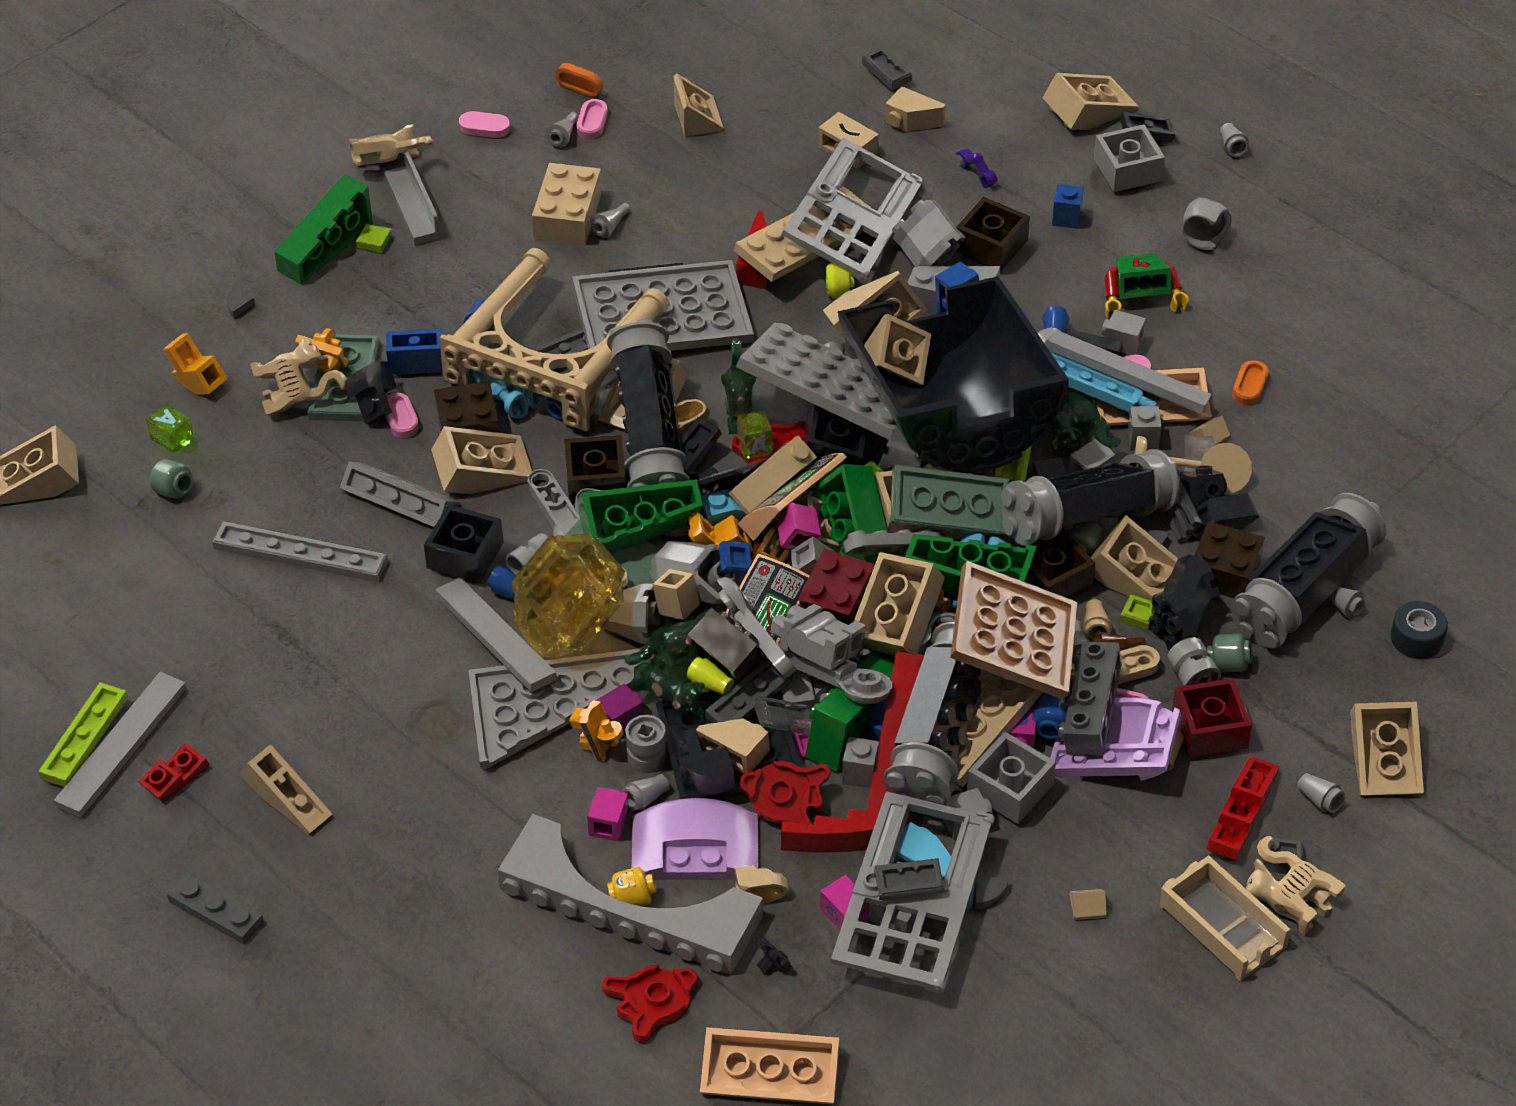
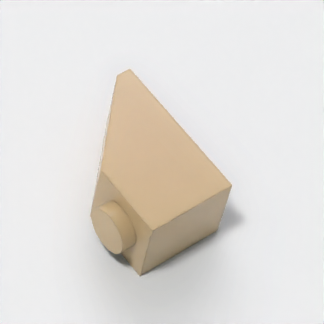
M901 86L885 103V123L905 132L943 127L945 125L946 104Z
M743 718L700 725L696 729L703 752L727 747L732 767L742 773L752 772L770 751L768 731L761 725L753 724Z

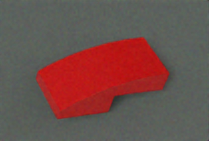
M184 743L166 763L159 759L138 782L161 801L190 783L209 765V762L191 746Z

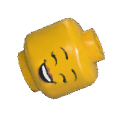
M641 867L613 874L612 882L607 883L610 897L642 907L649 906L652 903L651 894L657 892L653 875H646Z

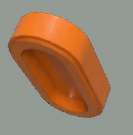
M563 63L555 71L558 83L564 88L589 97H596L603 89L601 78L589 70L570 63Z
M1252 360L1245 362L1241 366L1232 392V397L1238 404L1250 406L1260 400L1269 372L1268 367L1264 363Z

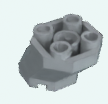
M920 200L911 208L912 214L906 221L901 219L892 228V231L895 233L893 239L900 245L914 266H942L960 247L957 241L963 242L966 237L956 228L935 200Z
M668 541L650 560L651 569L649 574L653 583L669 569L694 574L699 601L712 604H724L717 595V593L723 590L717 583V579L723 577L731 578L740 587L746 575L721 572L719 547H715L717 544L703 545L693 542Z

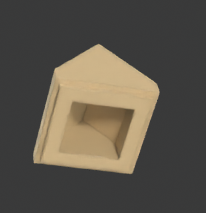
M1223 416L1210 419L1190 432V435L1208 450L1230 438V433Z
M1105 890L1070 891L1069 895L1074 920L1106 918Z

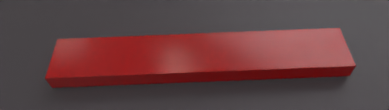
M896 651L891 677L892 690L887 699L867 811L879 813L887 791L883 784V776L885 771L892 766L890 756L896 747L894 742L924 655Z

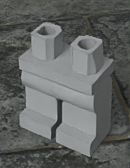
M816 604L806 609L794 605L789 609L786 617L779 614L773 618L770 633L781 638L780 648L786 651L791 650L828 670L834 669L845 662V660L861 652L866 625L858 621L847 625L838 621L830 612H821L822 607Z

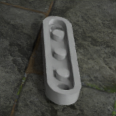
M909 529L896 533L880 530L872 534H865V531L860 530L848 534V539L843 542L847 556L879 555V552L904 555L908 550L913 534L939 537L941 535L939 532H933V529H925L917 533H911Z

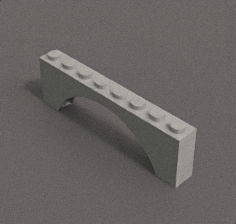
M535 814L531 815L498 869L500 889L512 896L524 897L532 900L539 906H548L561 911L568 917L583 919L595 927L607 928L625 938L639 940L647 943L654 949L666 950L678 955L681 959L692 960L706 965L713 971H722L730 975L733 973L763 918V897L735 887L711 900L678 908L642 907L610 897L588 883L574 868L563 846L561 824Z

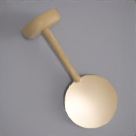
M1137 436L1135 454L1142 455L1147 451V438ZM1219 443L1211 447L1204 454L1202 461L1169 457L1179 466L1195 468L1197 466L1209 465L1213 466L1214 470L1224 473L1227 482V490L1224 494H1233L1241 490L1249 482L1252 474V462L1247 452L1240 446L1232 443Z

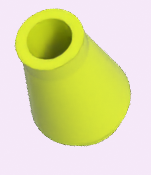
M697 657L687 671V678L691 680L692 685L715 691L722 695L733 688L734 680L728 677L708 658L702 659Z

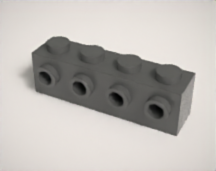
M1083 641L1080 654L1076 653L1074 668L1076 674L1070 677L1069 690L1071 697L1065 700L1067 715L1065 722L1060 723L1059 738L1060 741H1064L1067 754L1104 755L1122 668L1121 652L1117 642Z

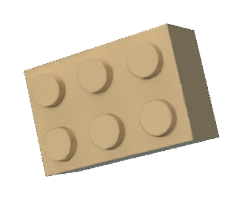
M549 163L532 213L533 237L535 240L586 245L591 230V217L596 214L602 195L600 168Z
M879 552L854 621L866 625L862 648L895 656L896 651L911 654L918 653L945 577L933 563Z

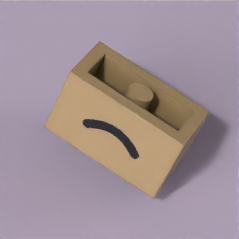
M838 112L819 126L818 147L833 154L842 138H845L877 155L879 134ZM857 158L853 167L859 169L866 163Z

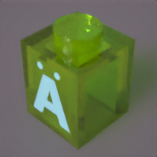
M168 404L163 405L146 419L150 440L173 454L188 445L194 438L191 419Z
M765 410L737 416V437L744 458L750 459L772 454V428Z

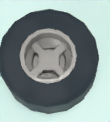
M1412 601L1400 606L1395 612L1390 638L1393 645L1399 652L1412 658H1429L1437 654L1442 649L1448 627L1446 615L1439 607L1424 601Z

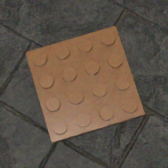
M966 561L961 569L950 658L1064 700L1069 693L1077 602Z

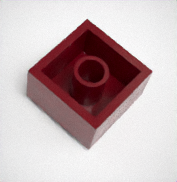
M824 549L803 587L798 601L804 609L816 604L822 607L821 612H830L838 621L849 625L854 622L875 564Z
M1235 678L1175 687L1172 712L1174 707L1181 712L1179 726L1183 730L1182 733L1185 737L1183 743L1189 758L1248 748L1252 723Z

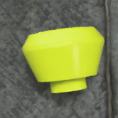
M832 262L826 266V287L828 296L832 299H837L854 287V277L851 276L852 273Z

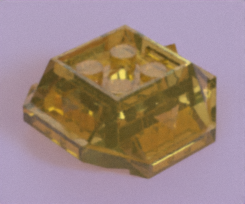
M591 534L549 535L512 580V590L515 594L513 606L514 624L544 660H555L571 653L581 652L596 634L602 630V627L624 602L622 579L625 570L599 539Z

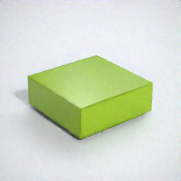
M366 224L356 240L357 248L382 253L392 236L391 229Z
M1130 594L1120 615V622L1148 630L1150 627L1149 617L1153 616L1151 600Z

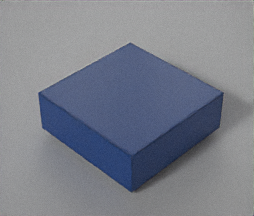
M723 540L719 544L721 572L746 575L752 565L750 543Z

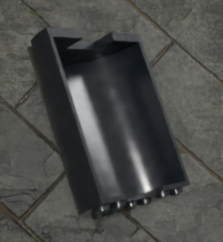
M999 276L946 287V312L905 321L931 333L922 386L913 384L876 367L864 346L885 314L894 316L892 300L838 311L839 322L846 339L909 446L922 460L934 467L940 466L951 469L952 472L968 474L986 472L1008 465L1023 456L1022 452L1032 444H1039L1052 430L1051 424L1058 412L1062 413L1067 399L1069 379Z

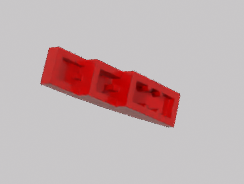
M1253 756L1249 757L1232 787L1227 803L1220 813L1218 824L1208 840L1207 850L1234 860L1238 858L1267 799L1280 766Z
M849 809L847 819L816 815L814 825L783 821L781 828V850L810 853L866 850L879 813ZM908 816L905 827L912 821V817Z

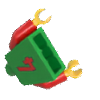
M1155 254L1116 258V266H1113L1105 275V297L1108 299L1105 303V317L1109 319V311H1121V302L1117 298L1126 299L1172 293L1170 309L1176 312L1178 303L1183 306V310L1186 309L1189 298L1186 293L1180 292L1182 286L1175 267L1162 261Z

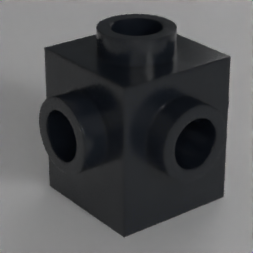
M1197 466L1195 471L1180 473V482H1182L1194 506H1199L1209 498L1225 496L1227 482L1224 473L1214 470L1213 466Z

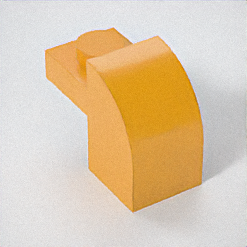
M188 333L181 334L163 348V351L175 368L171 372L172 375L183 387L197 395L210 394L228 379L215 356H202Z
M698 511L688 516L691 528L688 530V533L694 543L703 545L717 544L715 547H719L723 540L750 543L751 552L753 551L750 537L738 525L739 521L733 515L714 526Z

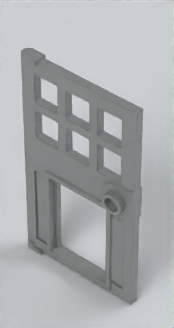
M842 138L781 235L852 273L851 276L858 280L865 281L892 235V228L901 220L917 191L924 184V180L916 174H909L851 141ZM857 158L897 179L878 211L838 190ZM813 205L830 213L825 222L809 214ZM836 217L853 225L849 234L831 226ZM803 221L820 230L815 238L798 230ZM859 230L876 238L872 247L855 239ZM826 234L842 242L838 251L821 243ZM849 247L866 255L861 264L844 255Z
M886 791L831 957V963L923 986L925 990L942 993L988 835L995 817L992 814L981 811L977 813ZM910 811L962 823L943 882V892L879 900L874 867L877 865L893 864ZM865 902L886 907L880 926L859 921ZM895 910L917 915L911 934L889 929ZM926 917L948 922L941 942L920 937ZM855 932L877 937L870 957L849 952ZM886 940L907 945L901 965L880 960ZM916 948L938 953L933 972L911 967Z

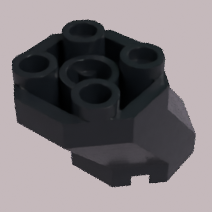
M1186 555L1179 558L1164 591L1153 595L1151 599V612L1153 616L1149 617V624L1153 632L1159 633L1160 637L1164 640L1168 651L1181 640L1192 637L1197 638L1207 615L1218 610L1220 593L1218 587L1212 589L1210 580L1215 579L1214 574L1200 555Z

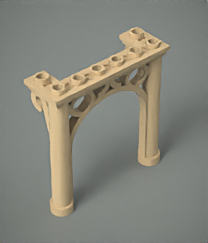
M531 248L522 257V262L453 336L442 334L439 337L443 380L459 386L470 384L469 369L558 400L562 402L563 423L587 432L590 429V416L595 412L599 402V394L596 392L611 370L610 358L613 352L607 346L609 334L598 345L582 352L548 354L528 349L516 343L505 333L502 327V321L506 314L550 268V259L547 254L538 248ZM648 289L615 327L634 323L644 318L654 321L656 317H660L669 307L666 295L658 289ZM492 325H494L495 331H489ZM487 343H500L501 347L496 349H490L482 345ZM579 365H584L582 369H579ZM567 367L571 372L560 374L552 370Z

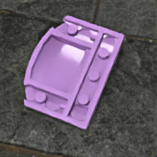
M1115 698L1104 755L1067 754L1064 741H1060V738L1055 739L1050 757L1056 761L1055 775L1081 782L1083 776L1139 775L1142 781L1166 772L1181 717L1180 710L1174 707L1172 712L1163 708L1162 702L1151 699Z
M686 798L663 802L633 815L631 868L641 867L646 875L652 874L654 880L735 879L734 868L754 865L758 868V814L750 812L739 805L716 799Z

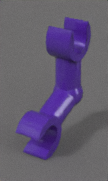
M967 148L956 153L964 161V163L959 165L960 167L965 168L971 164L975 165L980 174V182L985 189L998 181L995 172L989 170L982 154L972 153Z

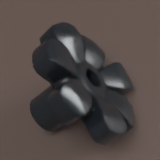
M765 937L758 941L760 943L758 946L763 950L765 956L759 961L757 966L764 973H767L774 964L783 966L787 970L792 967L791 962L787 959V955L781 950L777 951V948Z

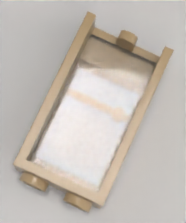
M1209 855L1200 862L1195 861L1190 864L1183 874L1176 879H1169L1161 888L1159 907L1162 910L1166 909L1235 973V977L1240 982L1287 948L1291 929Z

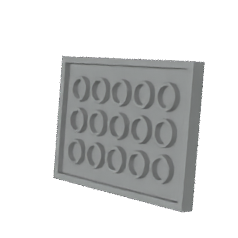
M732 260L572 276V286L588 349L602 342L650 288L663 292L669 301L668 309L660 317H656L653 323L660 324L668 330L669 340L666 343V347L670 351L754 341V332Z
M775 322L738 360L737 368L888 440L897 427L895 420L859 359H852L843 355V352L835 347H826L818 343L817 339L812 336L801 335L793 331L789 325Z

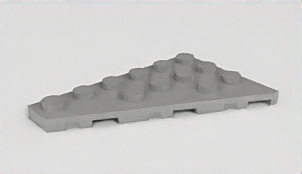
M640 648L545 660L556 671L557 680L533 692L505 665L468 670L480 768L487 769L570 724V717L576 708L587 709L592 700L599 699L625 683L632 690L652 679L649 649Z

